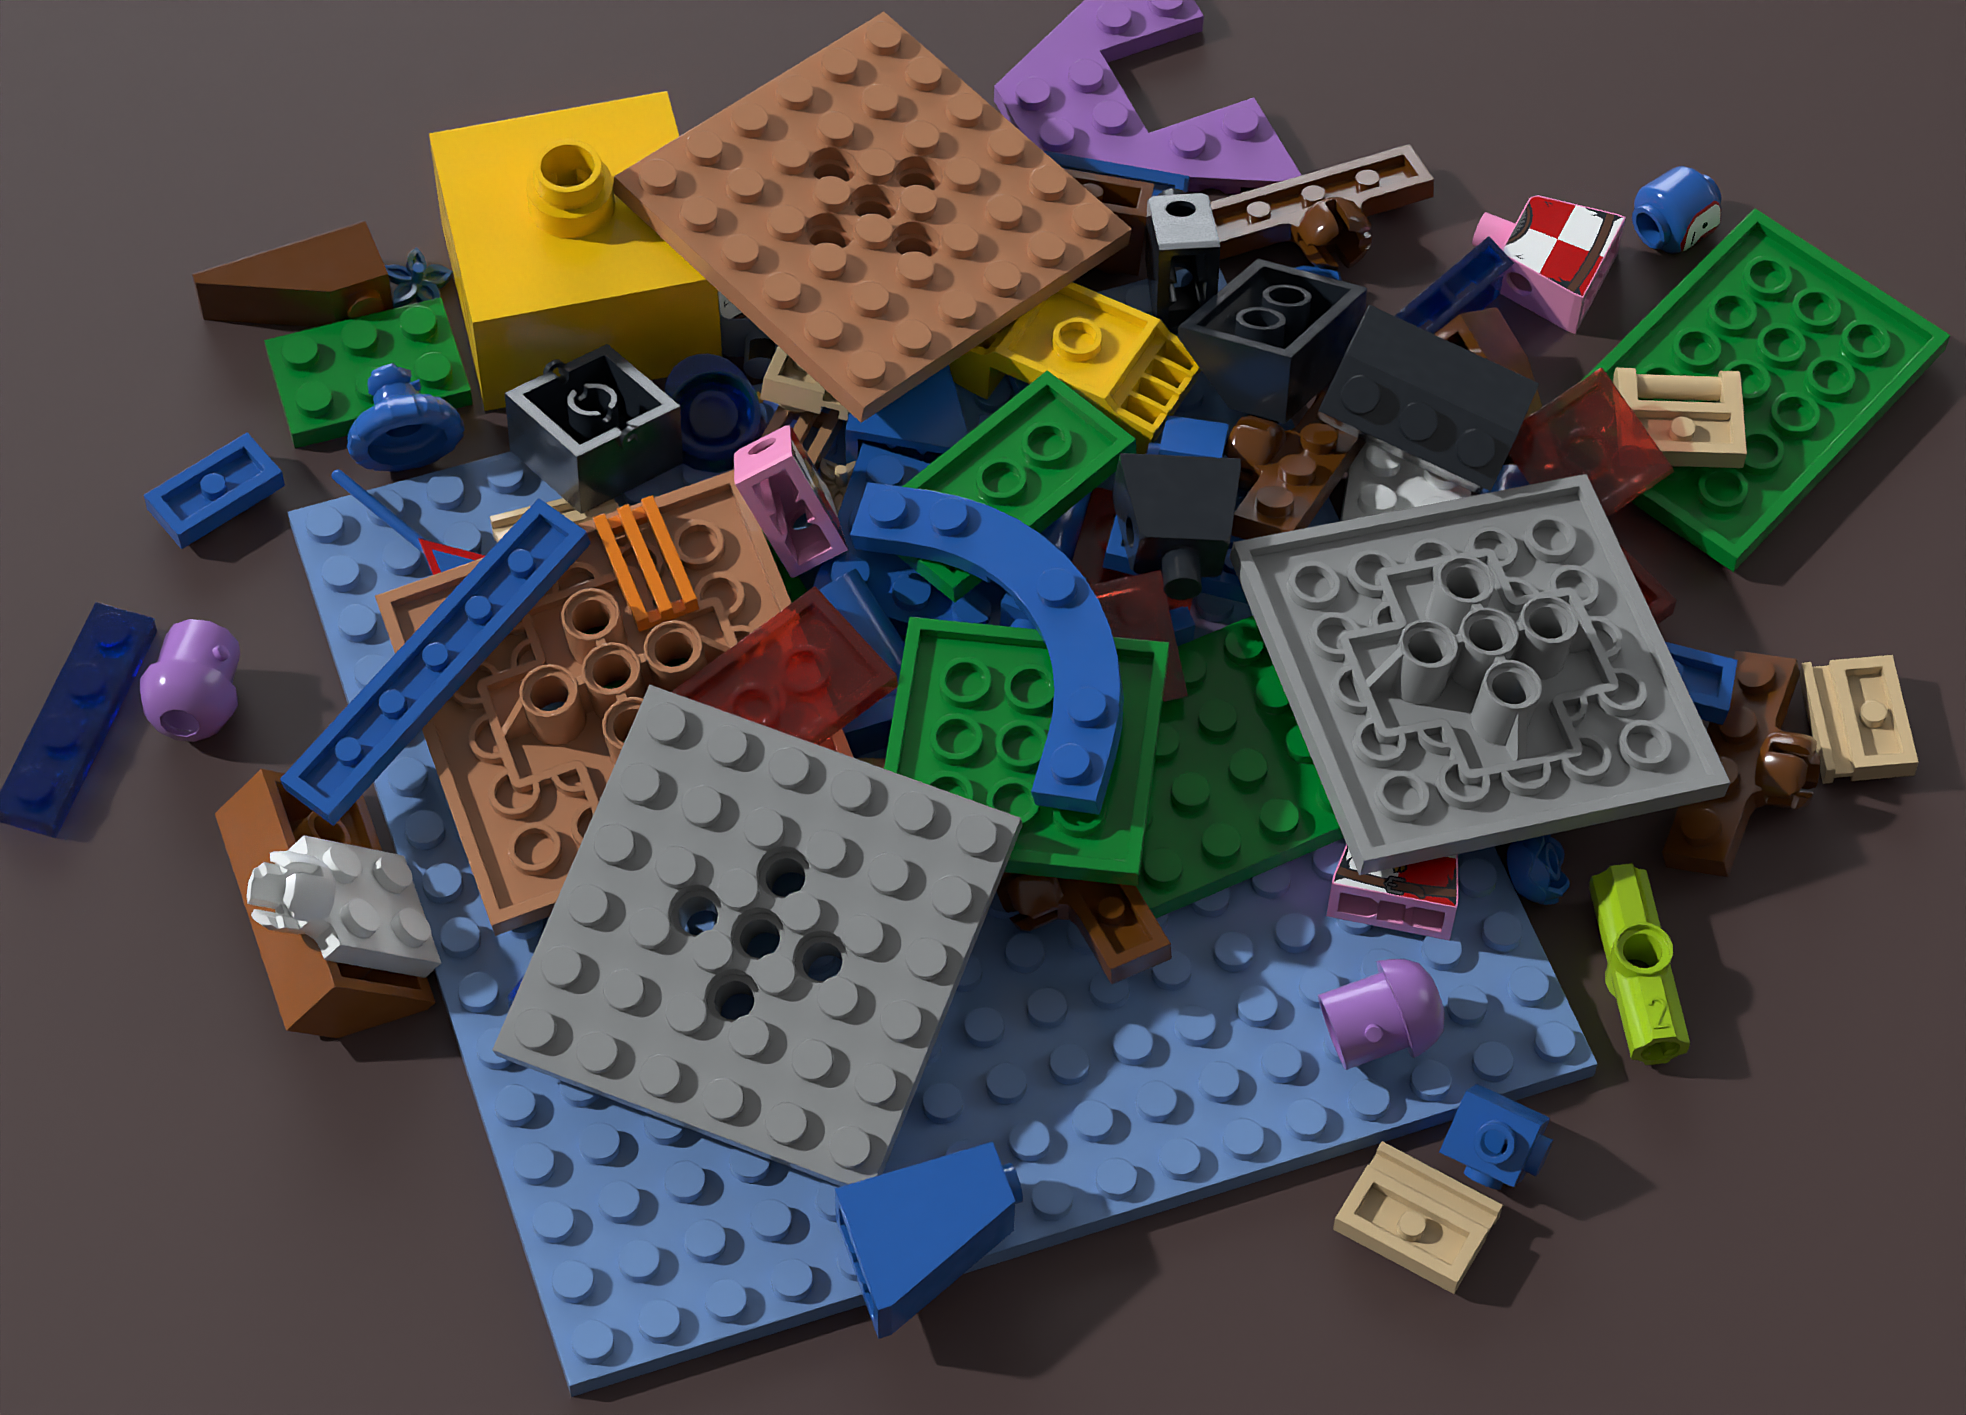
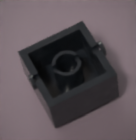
M608 344L566 364L560 359L552 360L545 366L543 375L505 392L510 451L580 514L683 464L680 405ZM558 368L559 374H561L559 377L553 373V370Z

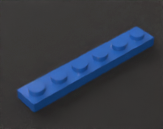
M538 498L280 778L284 789L334 826L591 544L587 531Z

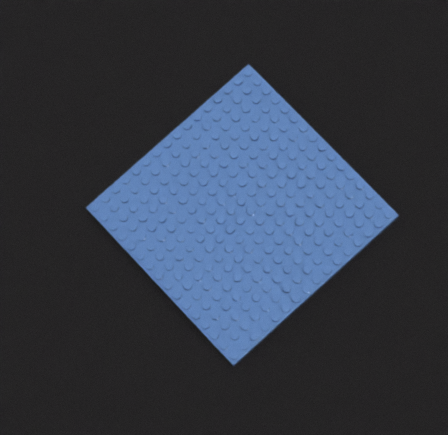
M1220 268L1218 292L1227 285ZM1186 269L1176 271L1177 283H1174V287L1188 285L1193 279L1191 273ZM1148 279L1097 292L1153 316ZM1201 370L1197 381L1173 416L1229 424L1228 440L1238 420L1241 417L1251 416V414L1230 409ZM1005 374L988 399L982 398L954 382L968 433L979 425V414L992 415L1017 395L1011 386L1010 375ZM763 383L751 387L755 392L759 391L761 394ZM742 388L680 405L683 464L615 497V502L618 503L619 507L627 504L632 506L640 503L641 499L653 495L655 498L734 470V453L762 437L779 406L778 403L763 400V403L757 405L748 390ZM826 407L822 408V412L827 414L831 410L830 408ZM1292 419L1286 424L1278 423L1284 430L1295 428ZM793 420L790 426L794 428L797 421ZM843 420V425L824 458L837 465L846 466L845 428L847 425L845 420ZM811 427L802 444L806 452L809 450L820 429ZM1163 431L1154 443L1161 444ZM511 451L366 490L427 541L485 556L497 544L493 537L489 516L532 506L538 498L544 502L562 498ZM1116 472L1094 489L1073 559V565L1087 578L1086 581L1098 598L1110 628L1183 606L1188 607L1196 624L1194 639H1197L1253 615L1249 604L1202 592L1192 599L1175 600L1164 594L1162 582L1103 568L1106 549L1116 517L1112 500V488ZM1237 490L1235 511L1249 493L1248 491ZM352 495L288 512L290 526L348 704L395 654L375 595L432 576L424 554ZM1329 497L1307 528L1340 522ZM806 513L795 521L794 529L800 530L812 525V523L807 522ZM820 564L798 575L809 594L811 593ZM900 635L905 642L906 636ZM565 702L551 703L541 710H556L562 707ZM421 730L373 783L395 852L398 855H403L406 859L426 920L431 928V934L441 960V964L435 967L434 973L571 1397L866 1305L836 1221L835 1188L842 1186L500 1058L492 1051L549 917L495 936L427 742ZM887 748L861 755L859 758L886 759ZM1343 838L1157 918V922L1171 943L1172 959L1114 984L1110 983L1074 923L1070 920H1056L1032 931H1020L1009 919L1020 913L1018 911L1007 913L1002 907L996 892L882 1174L992 1141L1001 1164L1004 1165L1010 1162L1013 1164L1023 1193V1202L1015 1204L1014 1231L965 1272L968 1273L1376 1145L1382 1141L1385 1142L1452 1121L1466 1090L1475 1084H1479L1516 1101L1594 1076L1597 1061L1495 847L1458 854V904L1450 941L1326 916L1333 875L1346 847V841ZM793 872L783 874L773 884L772 892L777 896L787 897L789 894L801 890L805 877ZM708 910L696 912L687 921L685 931L692 935H699L704 931L712 930L717 923L718 914ZM772 933L758 934L748 944L746 953L755 958H762L767 954L774 953L779 946L780 937ZM829 955L819 957L810 966L808 976L817 981H825L830 977H834L841 969L842 960L836 956ZM1406 959L1419 963L1432 976L1444 1007V1031L1437 1042L1415 1058L1411 1057L1407 1048L1348 1070L1344 1069L1325 1024L1318 995L1377 974L1376 961ZM748 994L733 995L722 1006L721 1016L726 1019L736 1020L748 1015L753 1008L755 999Z

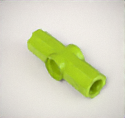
M1632 863L1610 866L1604 872L1592 876L1589 882V890L1608 963L1605 971V983L1609 992L1617 1000L1631 1060H1639L1645 1065L1668 1063L1678 1055L1687 1053L1690 1046L1670 965L1673 956V944L1668 934L1661 929L1647 871L1634 867ZM1635 959L1647 963L1650 966V968H1638L1630 964L1627 960Z

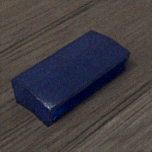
M1488 236L1399 311L1395 317L1417 327L1422 326L1427 320H1431L1433 323L1425 331L1435 334L1459 314L1483 310L1500 295L1503 276L1513 266L1514 262ZM1472 282L1477 285L1463 298L1457 299L1456 296Z

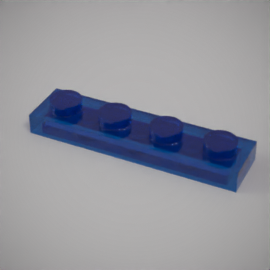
M95 602L0 791V823L53 838L57 837L158 632L154 618Z

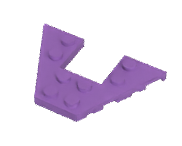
M1084 0L994 85V102L1001 114L1043 151L1190 176L1188 192H1200L1204 189L1214 188L1225 194H1240L1241 187L1260 188L1302 176L1254 97L1148 133L1107 63L1203 31L1204 15L1195 0Z

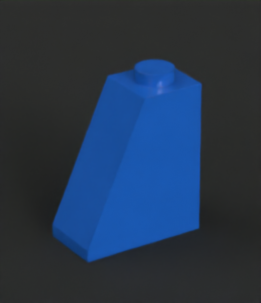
M949 365L862 423L850 413L845 428L846 464L857 461L862 443L931 464L965 437L968 431Z
M993 1141L835 1188L836 1221L878 1339L895 1333L1014 1231L1015 1204L1023 1202L1022 1188L1013 1164L1011 1162L1004 1165L1001 1164Z

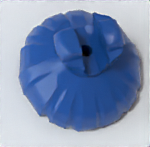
M394 363L384 365L371 372L367 387L368 393L374 396V406L362 412L352 424L347 437V449L349 455L357 464L369 470L399 472L423 467L436 462L455 450V446L464 436L463 432L465 429L461 416L450 403L442 398L430 394H420V380L418 379L413 382L410 380L412 377L411 370L397 367Z

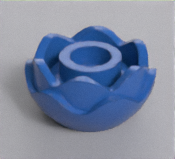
M1551 834L1511 842L1507 848L1508 870L1516 891L1522 897L1543 905L1559 902V897L1563 896V893L1569 888L1570 884L1567 875L1561 870L1565 855L1563 846L1556 839L1550 837Z

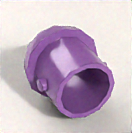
M189 619L176 623L171 627L165 636L158 662L151 664L140 678V694L144 715L159 733L174 740L195 742L217 734L238 707L236 688L232 684L240 659L239 642L227 629L210 621Z
M1406 959L1376 961L1377 974L1318 995L1325 1024L1344 1069L1348 1070L1407 1048L1410 1056L1415 1058L1437 1042L1444 1031V1007L1432 976L1419 963Z

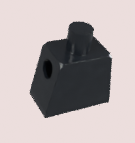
M1167 189L1147 200L1145 262L1152 315L1160 319L1170 333L1178 335V327L1218 293L1220 242L1209 196L1203 193L1187 194L1180 189ZM1175 267L1184 268L1191 273L1193 279L1188 285L1174 287V283H1177Z
M1120 453L1112 488V500L1129 566L1138 575H1161L1163 577V592L1167 597L1175 600L1192 599L1202 591L1201 577H1217L1222 574L1231 538L1241 460L1237 458Z

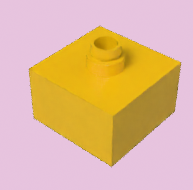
M667 91L429 133L441 222L484 411L506 407L505 392L543 375V370L550 361L560 359L566 364L606 344L610 345L649 380L723 366L718 290L614 194L613 182L615 175L679 137ZM558 368L553 370V373L558 377L561 375Z

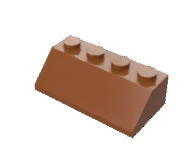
M261 768L215 813L286 1031L340 1038L428 1010L436 1002L427 977L423 978L324 960L317 942L307 934L294 935L268 930L252 918L251 914L254 909L275 912V909L247 904L248 882L253 869L263 862L275 864L270 862V853L273 851H288L302 836L305 835L382 851L363 794L333 826L284 789L280 778L285 773Z

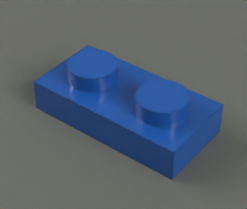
M247 432L144 494L147 510L176 544L183 549L285 486L282 471Z

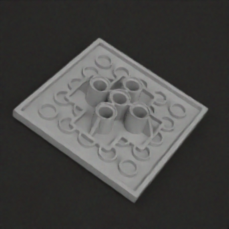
M1587 474L1233 542L1230 560L1359 875L1725 796L1731 782Z
M649 685L492 1051L500 1058L839 1186L849 1185L882 1175L1023 826L1020 817ZM793 872L805 877L801 890L793 892L787 897L777 896L772 892L773 884L783 874ZM708 910L718 914L717 923L712 930L704 931L699 935H692L685 931L687 921L696 912ZM772 933L780 937L779 946L774 953L767 954L762 958L751 957L746 953L748 944L758 934ZM829 955L836 956L842 960L841 969L834 977H830L825 981H817L808 976L810 966L819 957ZM748 994L755 999L753 1008L748 1015L736 1020L726 1019L721 1016L722 1006L731 996Z

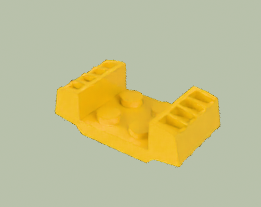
M1071 282L949 364L955 383L985 399L990 397L1005 374L1031 384L1048 370L1136 439L1137 454H1147L1149 442L1154 443L1165 427L1167 416L1174 415L1201 372V369L1178 339V336L1170 333L1160 319L1074 282Z

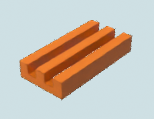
M653 495L641 499L642 506L631 510L629 504L617 508L618 515L607 519L605 513L592 517L598 536L639 632L699 610L697 597ZM647 522L650 525L681 598L670 603L638 527ZM623 531L626 532L657 605L656 609L646 612L614 537L615 534Z

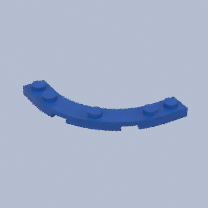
M867 482L850 533L855 549L941 562L962 569L983 579L987 583L993 580L1014 597L1015 604L1032 622L1049 652L1054 680L1053 714L1031 790L1034 803L1038 806L1100 815L1122 731L1124 694L1119 659L1110 625L1098 598L1084 576L1067 556L1043 535L1020 520L991 506L951 494Z

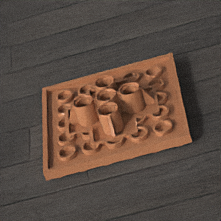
M885 12L867 21L615 175L613 182L614 194L861 423L1127 246L1132 230Z
M734 470L654 498L697 597L699 610L639 632L598 536L593 519L578 524L579 527L587 531L591 544L422 728L495 936L551 915L622 750L623 741L628 736L649 685L853 757L762 528L735 485ZM642 503L630 506L631 510L642 506ZM615 511L606 514V518L608 519L613 516L618 515V512ZM649 523L639 525V530L670 603L680 600L679 593ZM623 531L615 534L614 537L646 612L656 609L657 605L626 532ZM483 558L375 595L395 653ZM601 626L605 627V629L600 631L599 633L590 635L584 634V632L588 631L591 628ZM686 658L688 660L680 666H665V664L675 659ZM612 681H627L624 685L618 688H603L605 685L609 684ZM565 702L562 707L556 710H541L551 703Z

